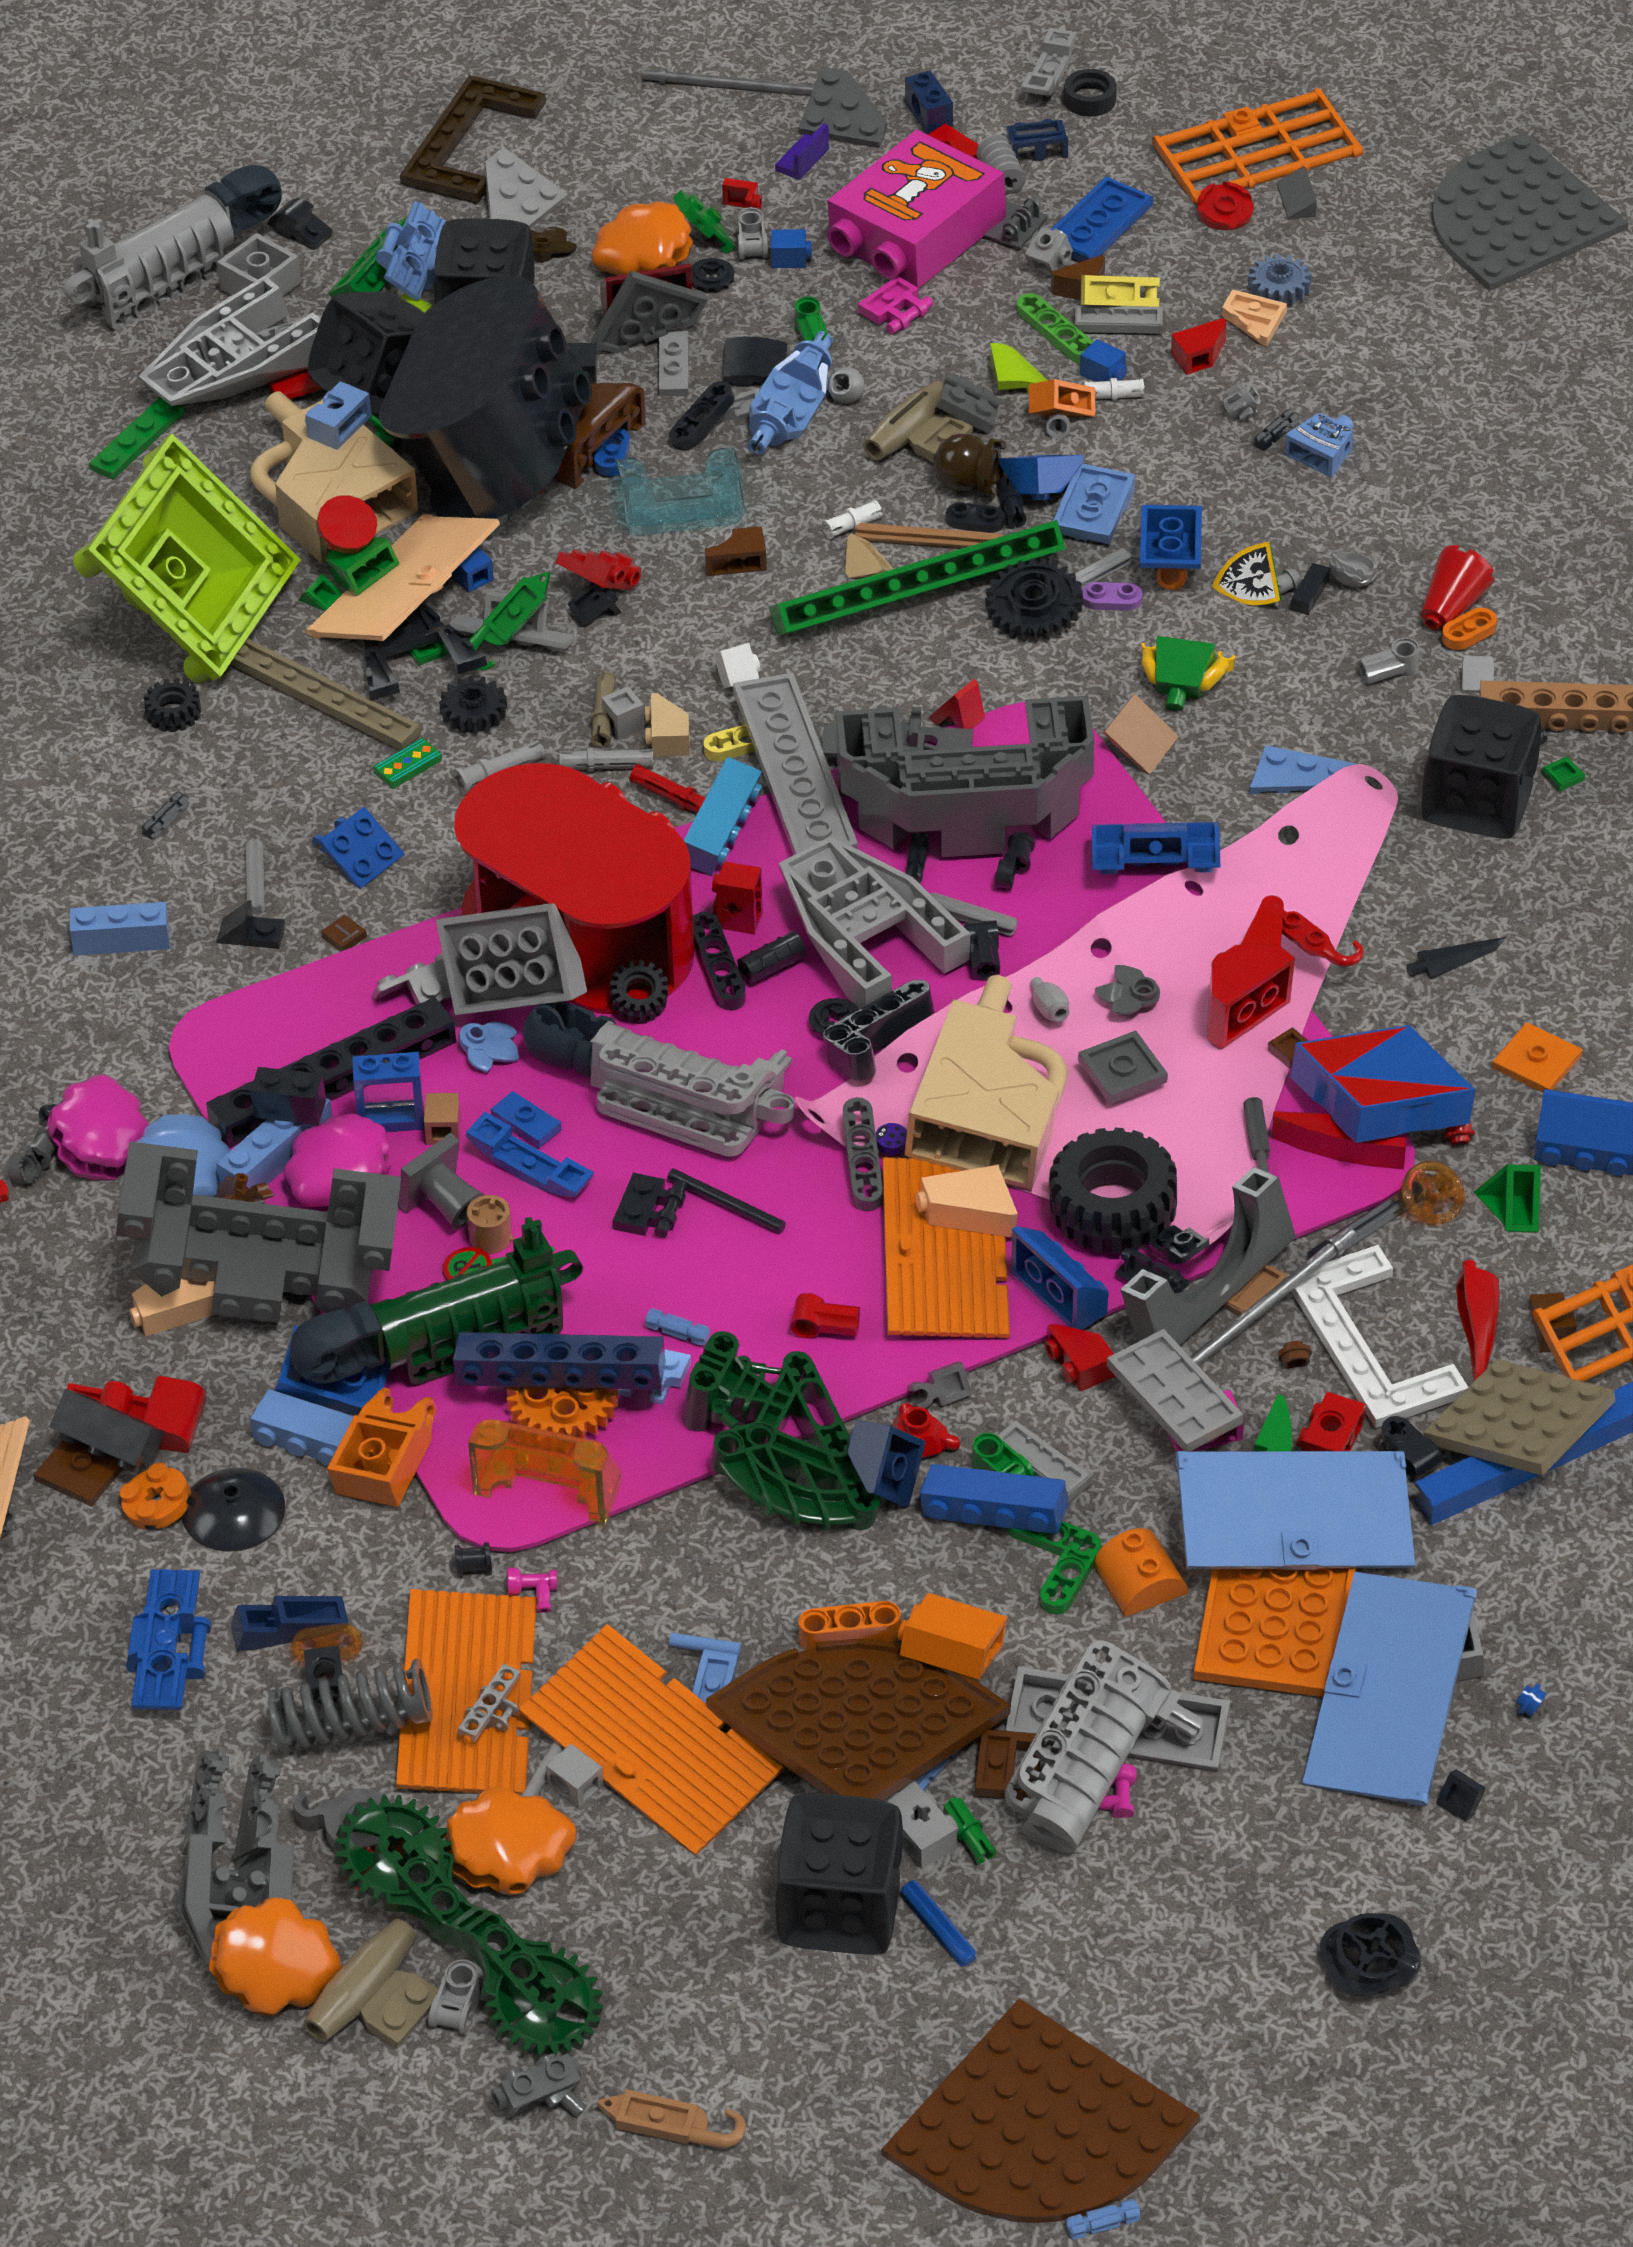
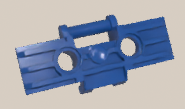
M151 1569L146 1607H144L143 1613L133 1617L126 1664L129 1672L136 1671L132 1698V1708L182 1710L186 1679H203L205 1676L206 1668L203 1665L206 1636L211 1631L212 1623L208 1618L195 1616L200 1570ZM167 1605H176L180 1608L173 1615H165L160 1612ZM182 1634H192L189 1661L187 1653H176L177 1642H181Z

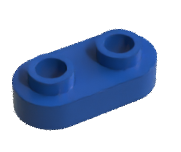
M619 428L596 449L594 462L595 470L599 474L614 476L623 471L630 449V436L627 431Z

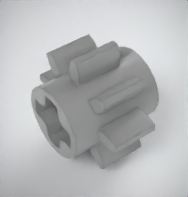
M1242 382L1226 389L1229 397L1224 399V406L1231 417L1236 418L1239 416L1240 420H1243L1258 413L1255 406L1260 404L1261 400L1257 390L1252 385L1245 386Z

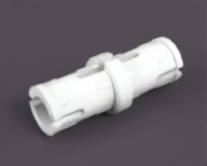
M1110 378V381L1084 382L1085 386L1095 387V399L1118 401V398H1144L1143 379L1117 381V378Z
M873 500L855 509L847 508L843 511V514L829 520H824L822 527L828 526L829 528L823 529V532L829 539L849 530L855 532L856 525L882 518V512L876 513V511L881 510V506L876 500Z

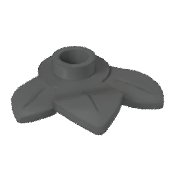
M1115 965L1114 974L1116 982L1095 988V993L1103 1002L1112 1004L1111 1012L1119 1015L1135 1013L1141 1007H1149L1156 1004L1160 999V988L1155 980L1145 977L1141 970L1126 965Z

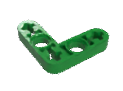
M1062 1521L1058 1531L1063 1535V1538L1056 1542L1047 1540L1044 1537L1047 1534L1045 1532L1034 1534V1531L1007 1528V1532L1011 1537L1060 1556L1041 1588L1040 1604L1043 1610L1050 1614L1056 1615L1066 1612L1073 1604L1094 1568L1096 1555L1101 1549V1539L1091 1531ZM1086 1544L1091 1545V1548H1087L1085 1551L1080 1550V1547H1084ZM1066 1569H1075L1079 1571L1080 1575L1069 1579L1061 1573ZM1059 1585L1063 1587L1062 1599L1058 1598L1055 1602L1050 1601V1597H1055L1058 1593Z

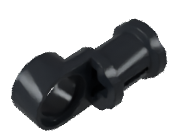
M1015 832L1008 837L1007 846L1009 850L1004 855L1003 860H999L995 880L996 888L1011 890L1015 874H1023L1029 871L1031 866L1029 856L1034 851L1036 845L1034 838L1029 834Z

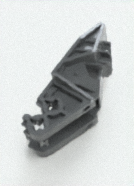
M218 1749L214 1752L202 1751L198 1758L182 1855H187V1860L174 1904L206 1966H209L211 1958L210 1947L214 1940L215 1926L227 1919L233 1910L244 1905L256 1907L262 1901L271 1897L292 1899L294 1846L277 1844L279 1804H275L273 1797H271L276 1778L280 1776L281 1768H277L276 1761L268 1759L265 1754H259L254 1757L249 1766L235 1853L232 1855V1861H235V1870H229L224 1866L212 1870L213 1868L211 1867L212 1854L218 1847L227 1843L225 1832L222 1831L223 1808L227 1807V1798L224 1797V1793H220V1782L223 1773L229 1769V1756H226L225 1749Z

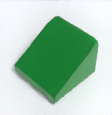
M321 574L304 591L298 601L325 612L343 593Z

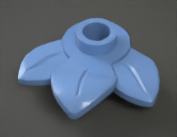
M495 1021L485 1025L469 1023L464 1025L459 1032V1042L462 1049L467 1052L468 1061L473 1067L484 1073L490 1070L493 1061L517 1062L519 1059L518 1049L512 1041L517 1031L506 1023Z

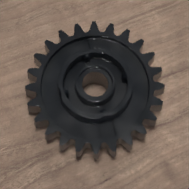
M1031 558L1028 565H1025L1021 560L1018 561L1017 568L1007 565L1008 572L998 571V580L991 579V588L986 589V609L988 619H992L993 627L1000 626L1001 634L1010 631L1011 639H1014L1017 635H1022L1023 642L1029 636H1032L1034 641L1038 642L1041 635L1047 640H1050V633L1052 632L1059 636L1062 635L1061 627L1070 629V620L1078 621V612H1082L1083 591H1081V582L1076 581V574H1068L1067 566L1058 569L1057 561L1047 565L1045 558L1040 564H1036L1035 560Z

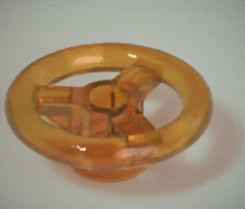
M1436 1161L1420 1162L1411 1167L1403 1179V1200L1409 1211L1419 1220L1439 1225L1452 1221L1461 1212L1465 1201L1464 1187L1458 1175L1445 1164ZM1425 1171H1435L1438 1173L1429 1177ZM1414 1179L1424 1189L1425 1201L1422 1209L1413 1198L1412 1184ZM1433 1187L1438 1190L1439 1194L1433 1190ZM1448 1197H1455L1454 1204L1449 1211L1439 1215L1432 1214L1437 1202L1444 1201Z

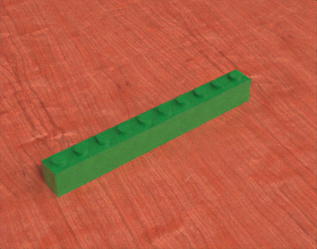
M1058 520L768 607L777 635H782L1005 568L1007 565L1018 564L1019 560L1024 562L1031 558L1034 559L1066 549Z

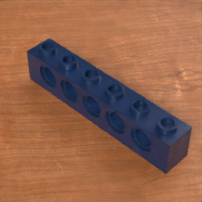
M459 1332L453 1363L456 1385L661 1390L666 1359L663 1336Z

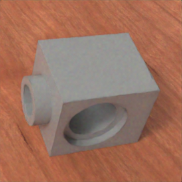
M572 1744L562 1752L554 1754L546 1765L548 1785L578 1808L604 1787L602 1766Z

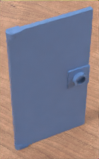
M1404 1451L1176 1452L1186 1569L1317 1570L1318 1568H1414L1416 1566Z
M1354 1572L1334 1657L1331 1661L1324 1690L1325 1693L1302 1782L1303 1785L1407 1802L1412 1805L1427 1806L1478 1592L1475 1588Z

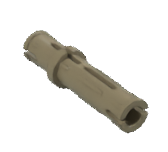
M604 671L603 681L602 672L597 674L595 707L590 717V722L593 726L591 742L599 748H603L604 738L605 747L610 745L611 728L614 726V720L602 707L601 698L613 693L615 689L616 676L609 671Z

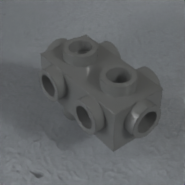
M568 2053L560 2057H556L555 2054L547 2055L535 2062L536 2067L527 2071H523L522 2068L514 2069L503 2075L499 2086L491 2090L494 2105L499 2111H504L507 2119L544 2103L549 2108L556 2107L561 2103L576 2117L587 2107L571 2092L576 2089L581 2081V2069L577 2059L573 2055L569 2056Z

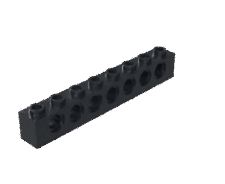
M433 997L279 1069L323 1074L325 1097L332 1101L354 1091L353 1056L419 1052V1059H423L456 1043L455 1022L440 1002ZM253 1081L206 1102L208 1121L220 1130L222 1134L221 1141L228 1148L238 1145L267 1120L254 1118L250 1092Z

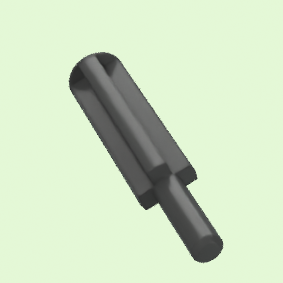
M1251 1097L1243 1102L1252 1158L1257 1160L1258 1168L1269 1173L1267 1159L1270 1157V1145L1263 1102L1260 1098Z

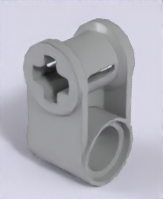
M745 208L738 213L739 260L752 256L768 258L764 215L757 208Z
M459 1959L453 1961L446 1968L439 1991L434 1997L430 2008V2027L446 2026L458 2029L460 2034L467 2035L481 1990L478 1969L473 1962ZM459 1982H469L465 1985H458Z

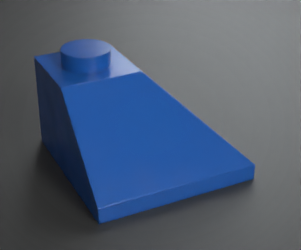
M1036 455L999 458L1001 467L1020 494H1032V500L1050 499V493L1063 492L1084 461V456Z

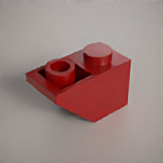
M1225 318L1172 334L1171 355L1186 375L1213 367L1226 342L1227 321Z
M1054 1323L1047 1326V1341L1044 1343L1045 1350L1051 1360L1057 1359L1061 1364V1371L1065 1380L1068 1383L1073 1382L1080 1392L1116 1377L1107 1367V1358L1114 1355V1353L1100 1334Z

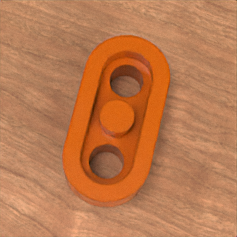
M1487 608L1472 609L1444 625L1442 642L1446 647L1453 650L1466 649L1495 633L1497 616L1492 610Z

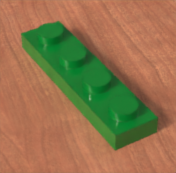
M159 397L89 462L90 470L114 480L185 413L184 406H171Z

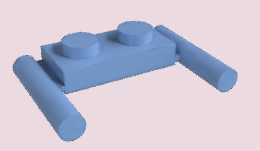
M671 1633L669 1647L703 1652L692 1691L702 1701L706 1703L707 1697L734 1681L738 1668V1657L741 1653V1643Z

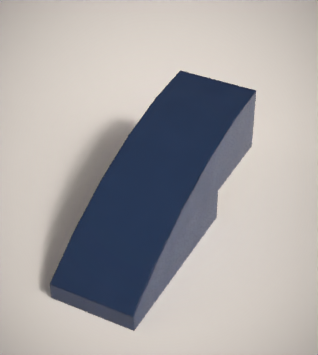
M274 1596L272 1605H237L231 1621L237 1650H256L325 1636L343 1630L349 1624L342 1596Z

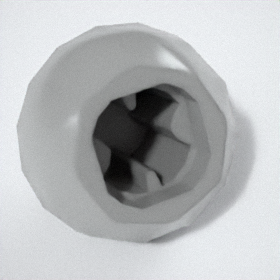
M852 367L836 369L828 380L830 395L841 404L856 402L862 396L865 389L862 375Z

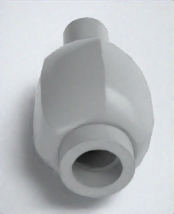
M1040 977L1033 978L1030 986L1033 989V1001L1038 1011L1048 1020L1055 1022L1064 1021L1070 1012L1067 995L1056 984L1043 982Z

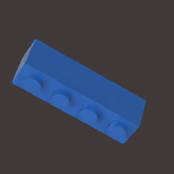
M931 1464L920 1491L924 1518L1058 1534L1069 1505L1065 1480L938 1464Z

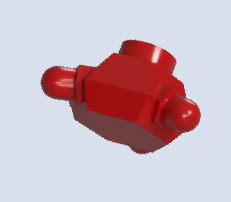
M909 1403L900 1405L899 1415L893 1420L892 1426L926 1441L921 1459L936 1456L945 1449L955 1451L960 1447V1439L949 1434L947 1427L932 1416L928 1410L922 1407H913Z

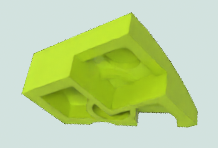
M990 343V360L998 390L1026 388L1027 394H1029V384L1047 381L1017 350L1005 344Z

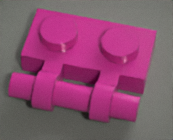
M897 276L859 302L858 313L878 325L889 320L890 322L886 325V330L889 334H894L898 330L903 331L909 327L910 322L916 317L921 318L926 315L928 309L933 306V301L928 296L922 300L918 299L919 288ZM904 307L908 309L905 312L900 311Z

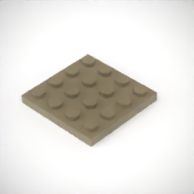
M1496 1359L1423 1434L1427 1439L1434 1442L1437 1447L1543 1476L1616 1401L1613 1389Z

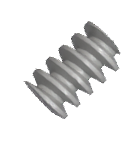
M993 134L984 138L977 147L976 154L978 160L1004 172L1005 194L1018 192L1024 186L1026 176L1019 165L1012 146L1009 144V140L1001 134Z

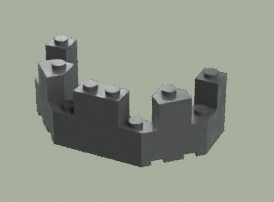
M1088 695L1025 699V713L1030 744L904 751L899 707L836 711L839 795L850 796L858 801L859 829L892 849L907 838V831H939L941 857L1005 853V826L1033 825L1034 830L1051 839L1079 815V788L1094 776V733Z
M130 1141L118 1210L116 1236L135 1239L130 1271L161 1297L179 1289L181 1278L197 1282L215 1281L211 1314L279 1323L283 1292L317 1296L315 1306L324 1313L342 1308L348 1311L354 1304L363 1301L368 1302L372 1270H390L401 1177L334 1168L328 1212L193 1194L198 1150Z

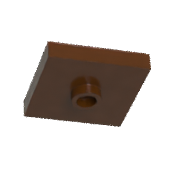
M62 1440L34 1473V1479L36 1482L92 1507L124 1468L117 1465L118 1458L110 1454L107 1455V1458H102L88 1452V1444L79 1441L78 1445H73Z

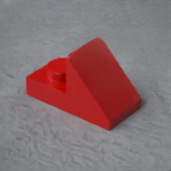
M975 679L970 681L930 715L929 719L936 725H939L946 719L949 724L954 721L960 729H973L985 718L978 682Z

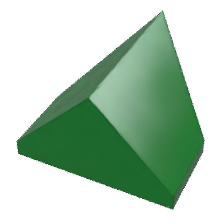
M1506 1164L1473 1192L1503 1223L1505 1231L1539 1232L1541 1165Z

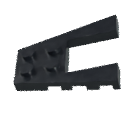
M422 602L384 641L364 640L370 701L400 692L398 681L385 657L395 656L401 652L425 647L428 644L440 641L458 674L487 666L486 656L483 652L478 653L475 651L473 644L466 638L461 639L450 624L445 625L442 623L440 616Z

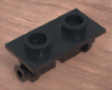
M1127 1247L1123 1250L1121 1260L1125 1262L1115 1272L1116 1276L1129 1282L1142 1269L1167 1279L1174 1293L1183 1292L1190 1284V1281L1181 1275V1271L1173 1270L1158 1261L1157 1263L1152 1262V1258L1140 1253L1135 1247L1132 1249Z

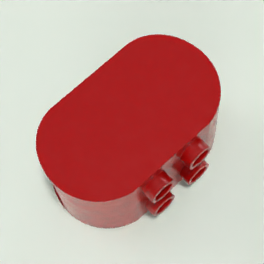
M549 763L522 764L500 770L481 780L465 795L455 814L454 830L458 845L467 856L473 859L474 880L464 895L462 916L555 903L581 959L587 989L586 993L568 1001L595 1013L618 1014V1010L614 1012L611 1008L612 1002H609L610 982L615 971L618 972V967L623 964L627 969L629 961H634V965L638 966L639 960H645V967H648L651 962L655 964V971L661 968L663 977L666 976L668 979V996L682 985L693 966L695 951L691 863L687 845L678 832L675 831L674 826L666 816L657 811L649 813L643 811L627 801L622 791L610 782L599 784L578 770ZM641 984L631 985L626 990L627 994L634 999H645L651 995V990Z

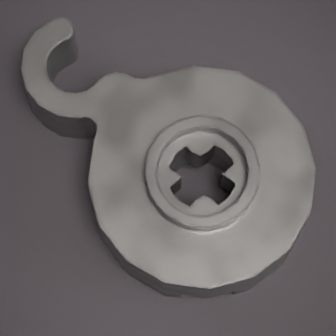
M363 1788L350 1790L332 1800H323L317 1808L309 1810L307 1793L301 1791L293 1802L296 1823L305 1831L324 1829L328 1844L333 1849L335 1840L338 1838L336 1833L339 1826L343 1825L345 1815L347 1813L353 1815V1810L357 1804L365 1808L366 1802L370 1797L379 1805L383 1794L376 1790ZM352 1832L350 1840L363 1849L370 1847L374 1852L379 1837L366 1833Z

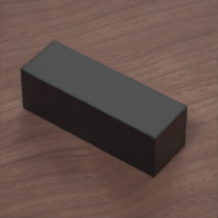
M1312 563L1291 598L1292 611L1305 615L1310 614L1330 580L1329 567Z

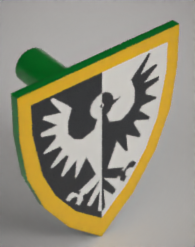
M1270 541L1245 548L1231 557L1218 572L1212 587L1219 593L1246 605L1255 606L1280 602L1281 596Z

